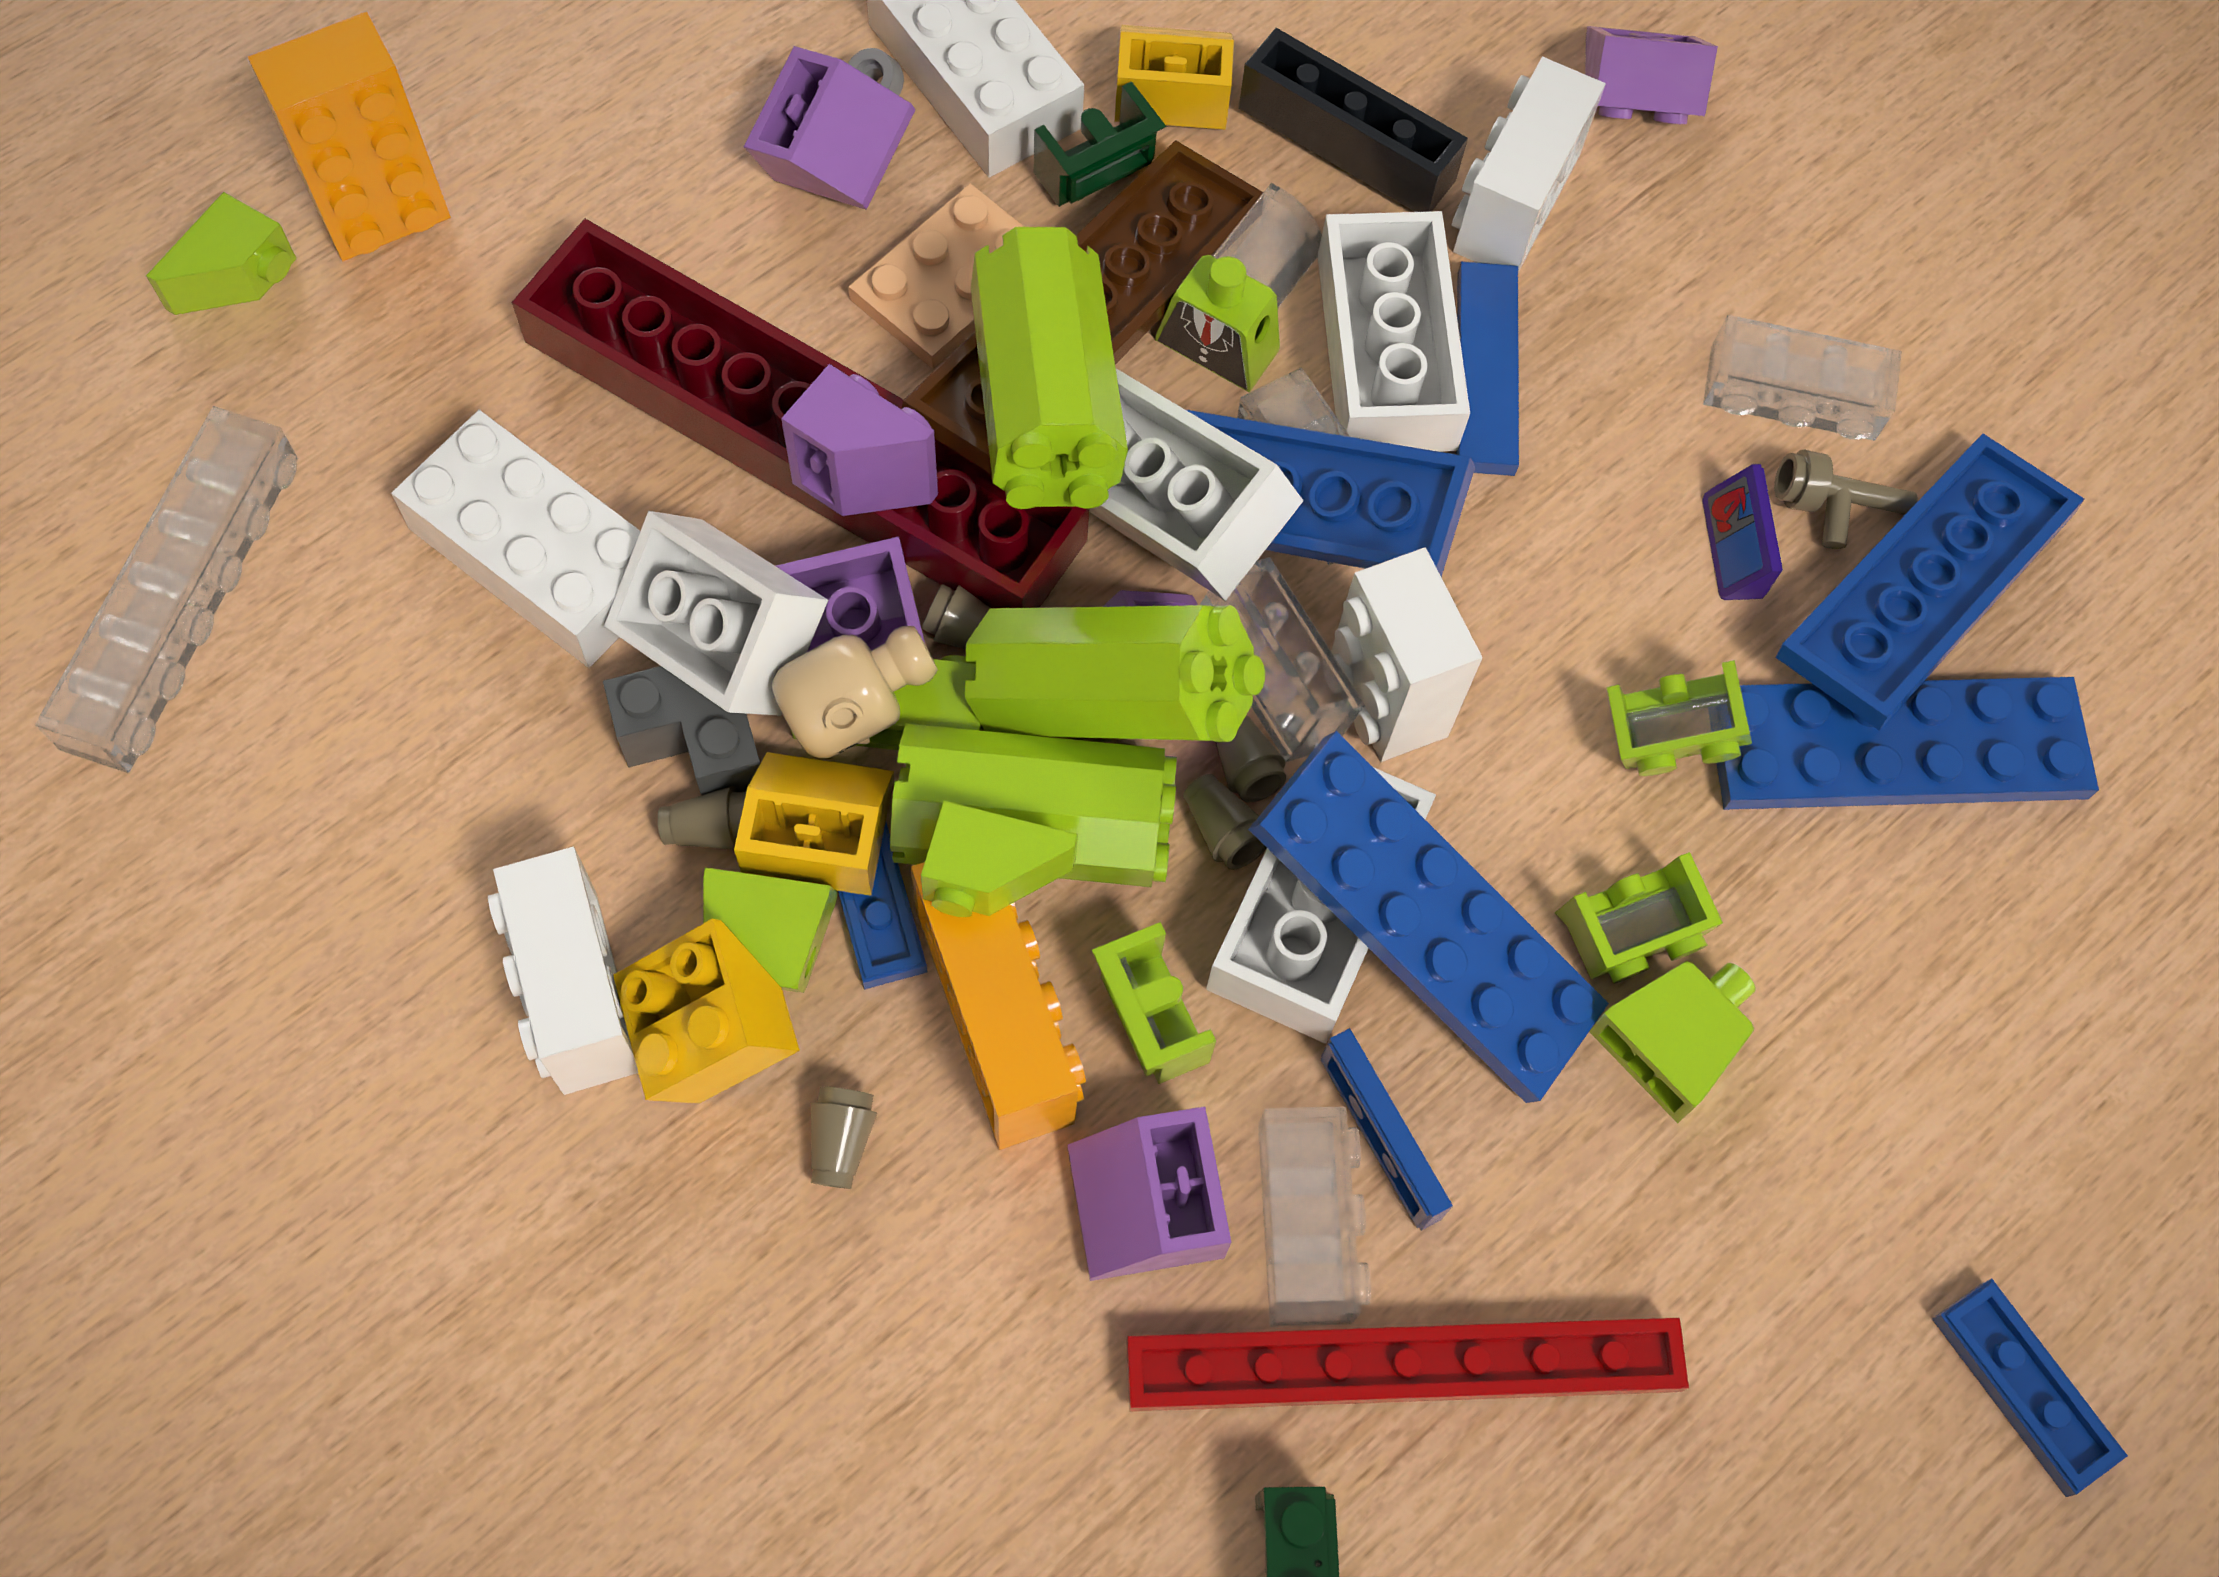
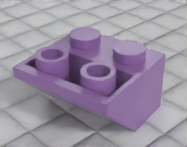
M794 46L744 148L774 181L867 210L916 109L910 102L843 60Z
M829 364L781 418L792 483L842 516L931 504L938 495L934 430L918 412L911 408L904 407L900 409L882 398L875 387L859 375L852 374L849 377Z
M1205 1106L1137 1117L1067 1145L1090 1281L1225 1258L1232 1242Z

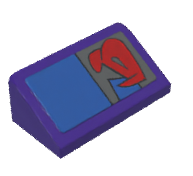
M1752 464L1711 488L1704 494L1702 499L1718 592L1723 600L1763 599L1783 570L1764 468L1761 467V464Z

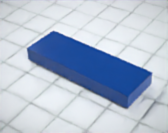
M885 822L872 895L838 891L864 990L928 973L898 863H893L892 860L893 852L890 849V833L887 822Z
M1349 1028L1331 1037L1321 1056V1062L1416 1228H1420L1422 1231L1441 1221L1453 1205L1353 1032Z
M1992 1278L1981 1283L1932 1318L2065 1497L2077 1495L2128 1456Z

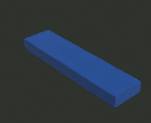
M1461 262L1457 281V322L1470 416L1456 454L1471 457L1475 466L1474 473L1515 476L1519 467L1518 266Z

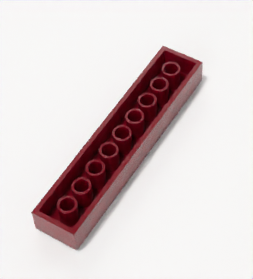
M586 218L582 220L511 302L525 343L866 542L873 543L899 537L906 565L940 585L944 584L955 590L960 585L991 608H1040L1088 540L1090 508L1084 509L1076 506L1014 508L1007 503L1005 491L993 484L990 473L935 439L938 495L931 504L842 516L792 483L781 418L829 364L849 377L852 374L863 377L875 387L882 398L902 409L904 399Z

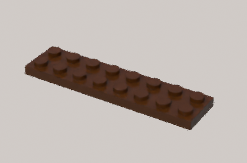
M1177 140L1162 152L1076 235L1080 248L1087 252V246H1089L1099 256L1115 365L1165 315L1176 290L1203 255H1211L1216 259L1221 258L1265 213L1269 195ZM974 332L903 400L902 408L907 407L918 412L934 430L935 439L992 475L976 332Z

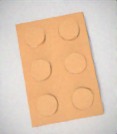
M970 183L848 286L850 300L933 369L975 332L971 296L975 253L989 245V253L993 252L1003 245L1002 235L1014 227L1024 226Z

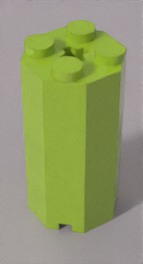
M1014 227L1002 235L1003 245L989 253V245L975 253L971 280V296L993 484L1005 491L1007 503L1017 509L1054 506H1076L1084 509L1095 508L1107 501L1109 496L1108 489L1121 482L1128 451L1099 256L1089 246H1087V252L1080 248L1077 236L1066 227Z
M1231 605L990 608L966 643V662H976L975 680H965V699L984 731L1042 737L1230 742L1235 738L1240 725L1253 704V695L1261 692L1265 682L1264 664L1260 657L1254 655V647L1240 620L1239 613Z
M905 723L899 744L897 763H906V767H901L899 780H895L892 798L890 849L893 852V863L917 865L925 862L943 801H948L1078 834L1076 860L1073 870L1059 879L1152 887V881L1166 883L1169 858V828L1173 822L1177 757L1165 756V748Z

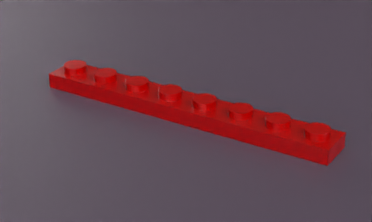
M1680 1318L1127 1336L1126 1340L1129 1412L1683 1392L1689 1389Z

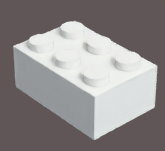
M1543 56L1531 78L1524 75L1520 76L1507 105V108L1513 111L1508 114L1507 118L1501 116L1497 118L1485 145V149L1490 151V153H1487L1484 160L1478 158L1474 160L1464 181L1462 191L1467 194L1461 200L1452 221V226L1460 229L1453 250L1454 253L1477 263L1518 266L1519 273L1580 157L1606 83Z
M648 511L604 627L725 711L730 713L781 716L782 712L777 704L772 688L774 676L785 664L807 653L828 599L702 519Z
M1425 547L1354 573L1347 599L1343 603V613L1338 629L1335 631V640L1330 657L1327 658V668L1335 688L1339 692L1346 690L1355 709L1353 711V721L1361 741L1365 745L1372 744L1380 762L1449 736L1483 657Z
M574 846L493 869L499 893L488 895L489 908L496 930L499 935H505L512 954L503 957L504 970L513 996H520L527 1017L529 1016V1018L518 1020V1027L526 1055L529 1060L535 1059L541 1078L551 1076L562 1093L566 1095L637 1074L638 1069L613 974L617 973L597 893Z

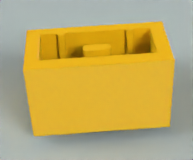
M1121 25L1114 122H1120L1122 86L1132 81L1165 125L1226 130L1232 87L1234 48L1232 34L1227 32Z
M766 752L747 787L734 847L741 873L830 885L836 891L871 896L892 791L894 771Z
M710 919L613 974L645 1100L700 1104L800 1051L782 988L721 920Z

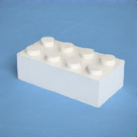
M867 0L869 26L989 178L1034 154V129L1045 125L1057 142L1080 130L1084 84L1016 0Z
M1442 211L1327 214L1318 251V265L1338 435L1438 452L1458 451L1470 416V408Z
M1116 369L1128 451L1121 482L1108 489L1109 496L1105 503L1098 507L1090 508L1089 512L1226 601L1302 504L1303 499L1277 464Z
M478 410L391 492L409 530L586 667L590 668L619 638V636L604 627L640 530L481 410Z
M1374 768L1426 819L1436 794ZM1267 848L1212 965L1206 990L1326 1044L1368 951V947Z

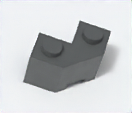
M662 666L603 681L616 737L628 768L689 752L701 795L734 786L737 792L747 791V787L760 765L747 714L725 711Z

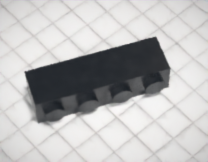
M1275 28L1245 63L1239 109L1415 212H1432L1455 183L1468 141L1466 136L1303 42Z

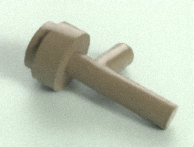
M1806 449L1800 450L1796 454L1788 453L1783 458L1777 470L1774 485L1776 497L1779 500H1783L1784 504L1791 509L1810 513L1816 512L1827 498L1822 546L1832 549H1842L1847 546L1851 503L1905 515L1918 501L1915 492L1834 475L1831 457L1824 453Z

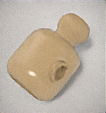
M901 626L889 634L885 644L872 651L864 640L858 636L841 635L781 667L774 676L772 688L784 718L805 751L817 758H830L857 744L870 743V737L894 725L900 717V706L894 692L906 685L920 686L926 684L935 676L938 668L916 627Z

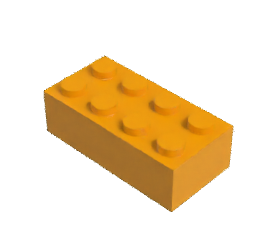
M367 12L248 56L249 62L316 210L342 262L360 254L371 253L380 246L412 233L426 231L435 224L451 218L396 66Z
M925 862L911 866L916 913L998 1149L1002 1150L1074 1125L1077 1102L1084 1100L1081 1084L1086 1083V1078L1074 1044L1071 1043L1062 1047L1058 1021L1063 1020V1015L1055 989L1050 981L1042 984L1038 981L1039 971L1035 960L1040 959V952L1030 922L1025 920L1017 923L1018 915L1015 903L990 916L972 912L970 917H956L940 912L932 906V901L923 899L921 873Z

